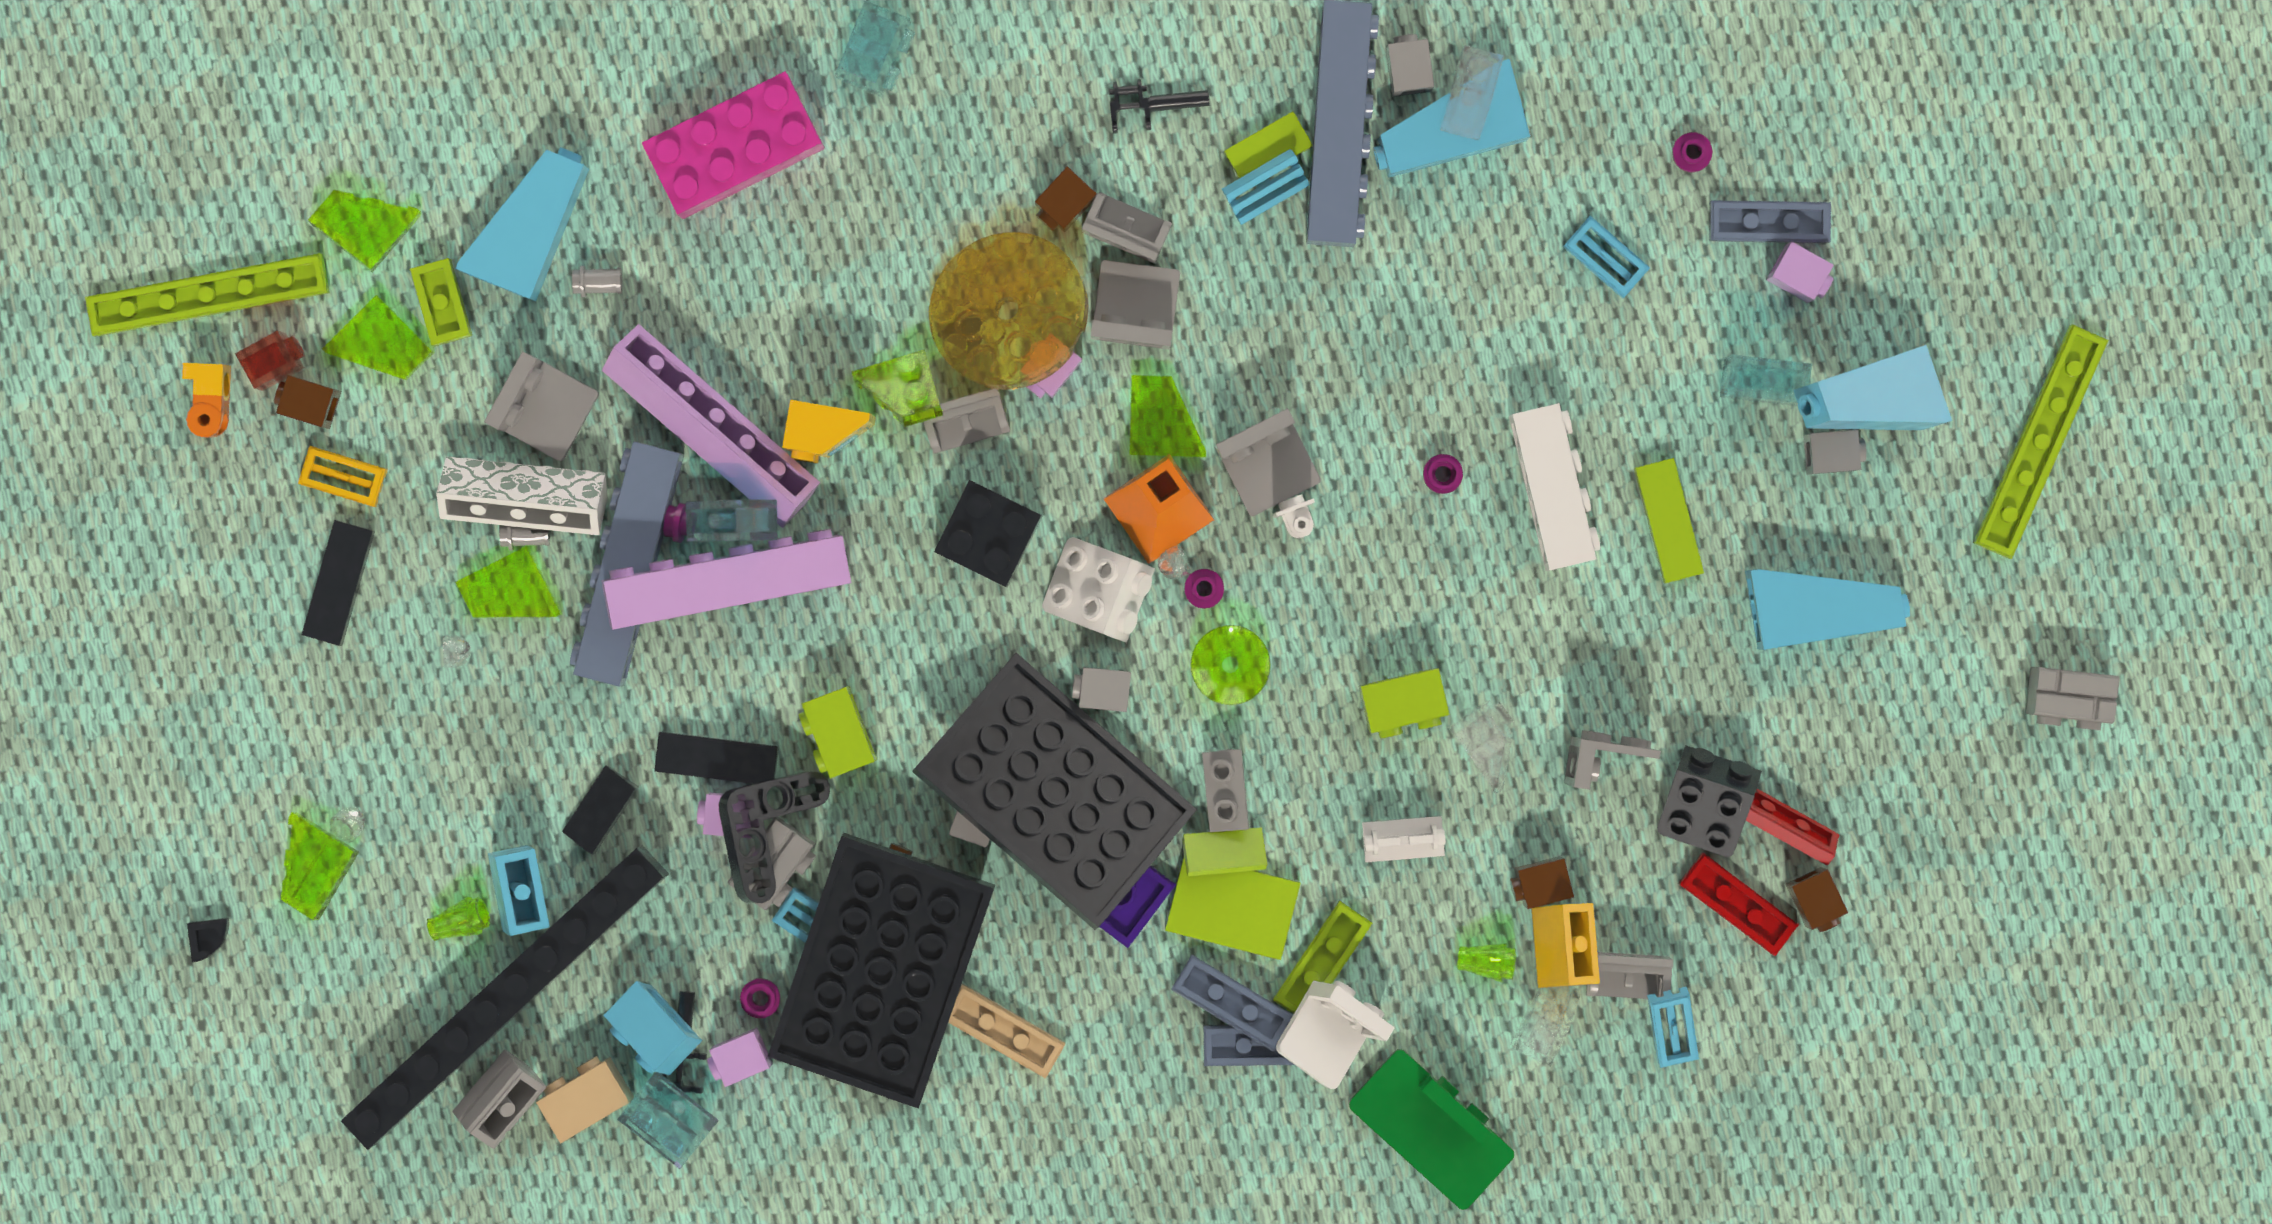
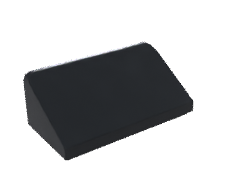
M605 765L562 832L592 855L595 854L639 786Z

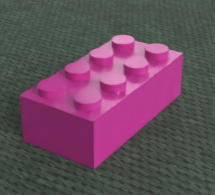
M786 71L642 142L677 215L681 219H685L825 149Z

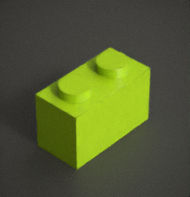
M1432 668L1358 686L1369 732H1378L1380 739L1403 734L1402 726L1414 723L1418 724L1419 730L1442 725L1441 717L1450 715L1439 668Z
M850 686L802 703L804 712L798 714L805 734L807 736L813 734L818 749L813 751V755L821 773L827 771L831 779L877 761Z

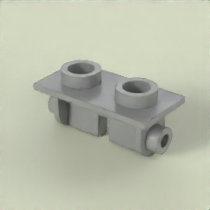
M1242 749L1203 752L1210 832L1249 829Z

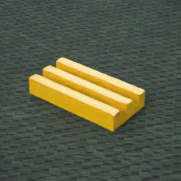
M309 446L298 484L377 507L379 493L382 490L383 480L388 469ZM318 456L375 474L374 480L370 481L315 464V458ZM311 471L371 489L369 496L309 479Z

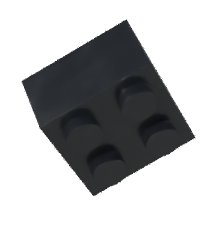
M969 480L934 552L1008 588L1043 516Z

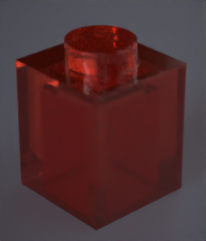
M275 331L235 353L253 388L261 391L286 379L287 375L291 376L305 368L300 358L305 356L300 343L293 335L288 337L286 333L281 331Z

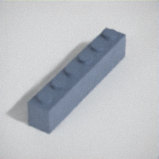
M1324 0L1322 6L1306 244L1354 247L1356 238H1364L1365 214H1358L1359 198H1366L1368 174H1361L1362 158L1369 159L1371 135L1364 134V119H1372L1373 95L1366 94L1367 78L1374 79L1376 69V55L1369 54L1370 39H1377L1379 15L1372 14V3Z
M634 441L631 449L625 448L620 464V471L625 472L621 488L615 487L610 502V510L615 511L612 525L605 526L600 541V548L605 550L602 564H595L590 579V587L595 588L591 604L585 603L580 618V626L585 627L582 641L575 642L570 657V665L575 666L573 675L619 687L625 686L641 624L614 630L610 627L601 580L609 579V571L633 567L635 574L650 571L649 563L657 562L664 536L665 514L669 505H672L684 454Z

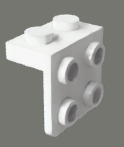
M1071 537L1065 543L1042 604L1043 610L1127 643L1130 633L1136 627L1137 615L1143 599L1151 588L1155 568Z
M1313 981L1278 1040L1276 1049L1279 1054L1329 1089H1336L1365 1039L1371 1038L1387 1041L1394 1027L1382 1019L1385 1015L1382 1010L1367 1002L1362 1004L1354 998L1356 992L1348 985L1340 981H1335L1334 984Z

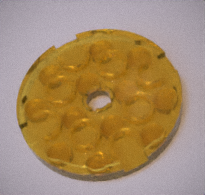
M1020 232L993 234L971 243L958 252L939 275L933 288L929 305L931 334L937 349L947 363L962 377L982 384L987 388L1000 390L1024 388L1036 384L1058 371L1073 355L1072 350L1078 342L1082 331L1085 332L1088 319V297L1085 284L1070 258L1050 241L1036 235ZM1004 301L1017 303L1018 311L1014 317L1006 320L998 317L1001 306L1005 304Z

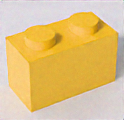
M1593 903L1561 904L1532 908L1538 988L1600 984Z

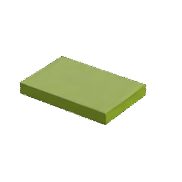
M1183 857L1165 931L1281 960L1301 883L1258 871L1187 876L1185 858Z

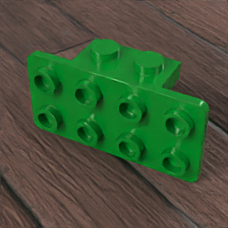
M1397 1049L1350 1099L1349 1107L1353 1113L1461 1210H1466L1513 1160L1514 1151L1486 1125L1489 1118L1476 1105L1471 1103L1466 1107L1456 1098L1460 1091L1444 1076L1436 1080L1407 1052Z

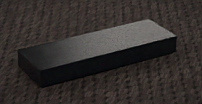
M334 520L301 635L338 646L343 645L375 531Z
M660 731L654 772L751 784L775 779L779 746Z

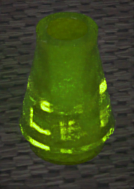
M466 897L440 914L427 919V929L434 941L444 938L480 935L483 929L490 926L487 906L479 897L474 899Z
M1507 943L1472 947L1460 946L1457 970L1468 971L1503 983V979L1513 980L1516 948L1507 947Z

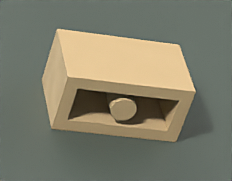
M595 1056L577 1067L576 1069L580 1075L567 1083L563 1076L551 1082L543 1091L545 1096L536 1102L560 1144L630 1103L635 1098L611 1057L600 1062L599 1058Z

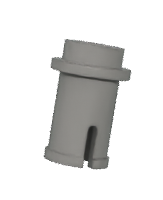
M580 266V270H572L573 294H581L582 298L586 297L587 293L622 294V269H586L585 266Z
M499 525L500 546L508 547L509 550H514V546H550L549 530Z

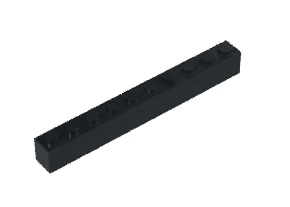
M643 845L637 847L350 1111L341 1122L367 1150L375 1146L661 883L669 873Z

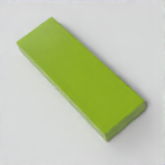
M1674 458L1634 468L1664 584L1704 574Z
M1339 900L1274 996L1273 1001L1294 1014L1313 981L1329 984L1334 982L1373 923Z

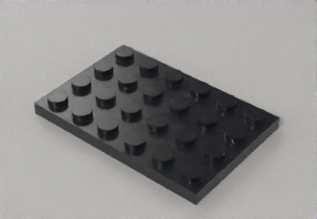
M1017 653L1014 654L912 771L1094 930L1099 928L1197 810Z
M843 832L767 1057L919 1109L995 884Z

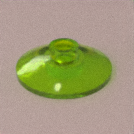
M1225 625L1214 628L1201 637L1193 650L1190 666L1193 680L1202 694L1220 704L1237 705L1251 700L1260 693L1268 680L1271 664L1268 650L1259 636L1241 626ZM1227 657H1233L1238 662L1237 669L1232 673L1226 672L1222 667V663Z

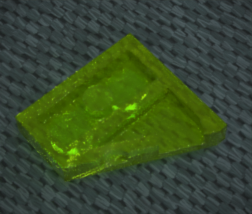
M375 295L322 348L327 354L407 380L435 353L378 295Z
M925 349L851 371L856 386L860 390L864 388L872 394L874 401L884 410L891 411L893 417L904 427L943 416Z
M1132 375L1129 455L1167 456L1170 453L1172 457L1206 458V449L1172 376Z

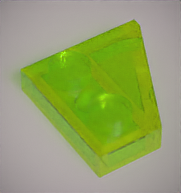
M333 190L308 221L313 227L373 273L421 216V211L411 206L405 208L387 204L384 200L370 197L360 198L352 193Z
M528 546L455 582L473 618L559 617L563 615Z
M291 812L288 817V825H292L290 847L285 849L284 866L286 868V876L282 881L281 900L308 918L320 920L359 851L296 812Z

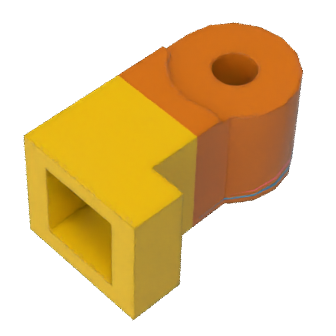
M183 363L182 379L193 380V406L187 414V426L196 436L205 438L218 437L227 429L229 422L231 365Z

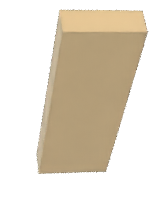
M962 983L948 1023L1046 1079L1066 1043Z

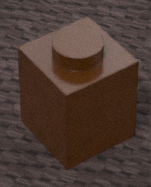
M1067 166L1035 200L1036 207L1040 209L1036 216L1050 230L1054 231L1059 227L1063 232H1066L1094 202L1097 193Z
M287 375L286 381L280 382L275 393L274 404L278 405L276 413L330 429L342 391Z
M1558 856L1514 868L1516 877L1510 879L1512 893L1516 902L1523 901L1525 908L1531 909L1574 898L1566 862L1563 857Z
M1819 867L1785 884L1805 927L1811 930L1817 928L1819 932H1824L1834 928L1841 923L1839 917L1848 914L1830 872L1826 868Z

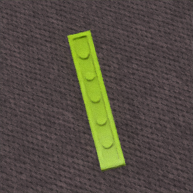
M318 253L87 296L85 301L92 336L97 337L329 294L330 291L323 254Z
M2069 325L1975 537L1974 544L2005 558H2013L2109 340L2076 325Z

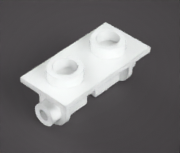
M1301 494L1278 504L1280 511L1273 514V517L1282 516L1288 533L1294 538H1303L1313 530L1314 523L1307 506L1315 502L1314 498L1304 501Z
M1442 816L1362 822L1365 862L1445 856L1444 845H1446L1445 831L1442 827Z

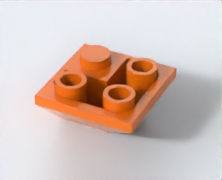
M1170 453L1104 497L1105 502L1148 564L1214 521L1213 516Z

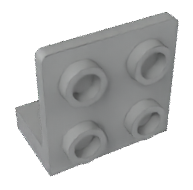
M1103 260L1100 268L1091 339L1170 350L1180 271Z
M522 351L484 423L514 436L558 461H563L595 404L599 392Z
M1288 408L1215 445L1250 516H1255L1319 484L1321 481L1294 427L1295 421Z
M1582 730L1581 738L1571 736L1564 784L1590 790L1591 781L1597 782L1600 773L1601 759L1595 757L1596 750L1660 759L1661 751L1651 749L1652 741L1622 736L1621 743L1611 742L1612 735Z

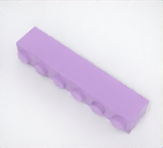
M638 324L613 347L602 371L779 526L783 528L806 505L820 484V481L791 458L789 454L641 325Z
M831 529L807 533V541L793 543L792 536L768 540L769 548L753 551L752 544L728 548L729 556L714 558L713 551L690 555V563L674 566L673 559L649 563L650 571L635 574L633 567L609 571L610 578L601 580L610 627L614 630L850 584L851 578L843 536H832Z

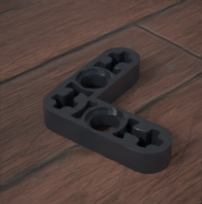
M817 771L801 772L733 788L721 796L718 803L719 815L736 894L743 902L748 904L765 903L771 899L776 890V880L763 820L815 808L824 804L830 794V784L823 774ZM809 784H814L816 787V792H812L810 795L795 796L793 790L807 787ZM772 787L778 788L783 797V801L777 809L771 808L767 802V793ZM738 801H744L745 809L740 810V812H734L733 804L738 803ZM750 822L751 828H739L736 830V824ZM746 834L751 836L755 842V851L748 858L743 856L739 849L740 839ZM758 862L759 867L744 869V864H755ZM754 880H761L762 887L756 889V891H750L749 884L753 883Z

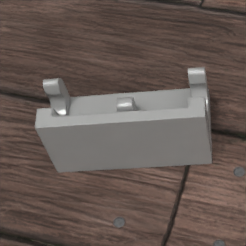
M1099 192L1083 224L1082 233L1155 264L1172 223Z
M998 388L920 410L934 454L1010 432Z
M1597 952L1600 984L1586 985V996L1648 999L1647 995L1655 993L1657 998L1662 997L1663 991L1671 990L1673 959L1668 956Z

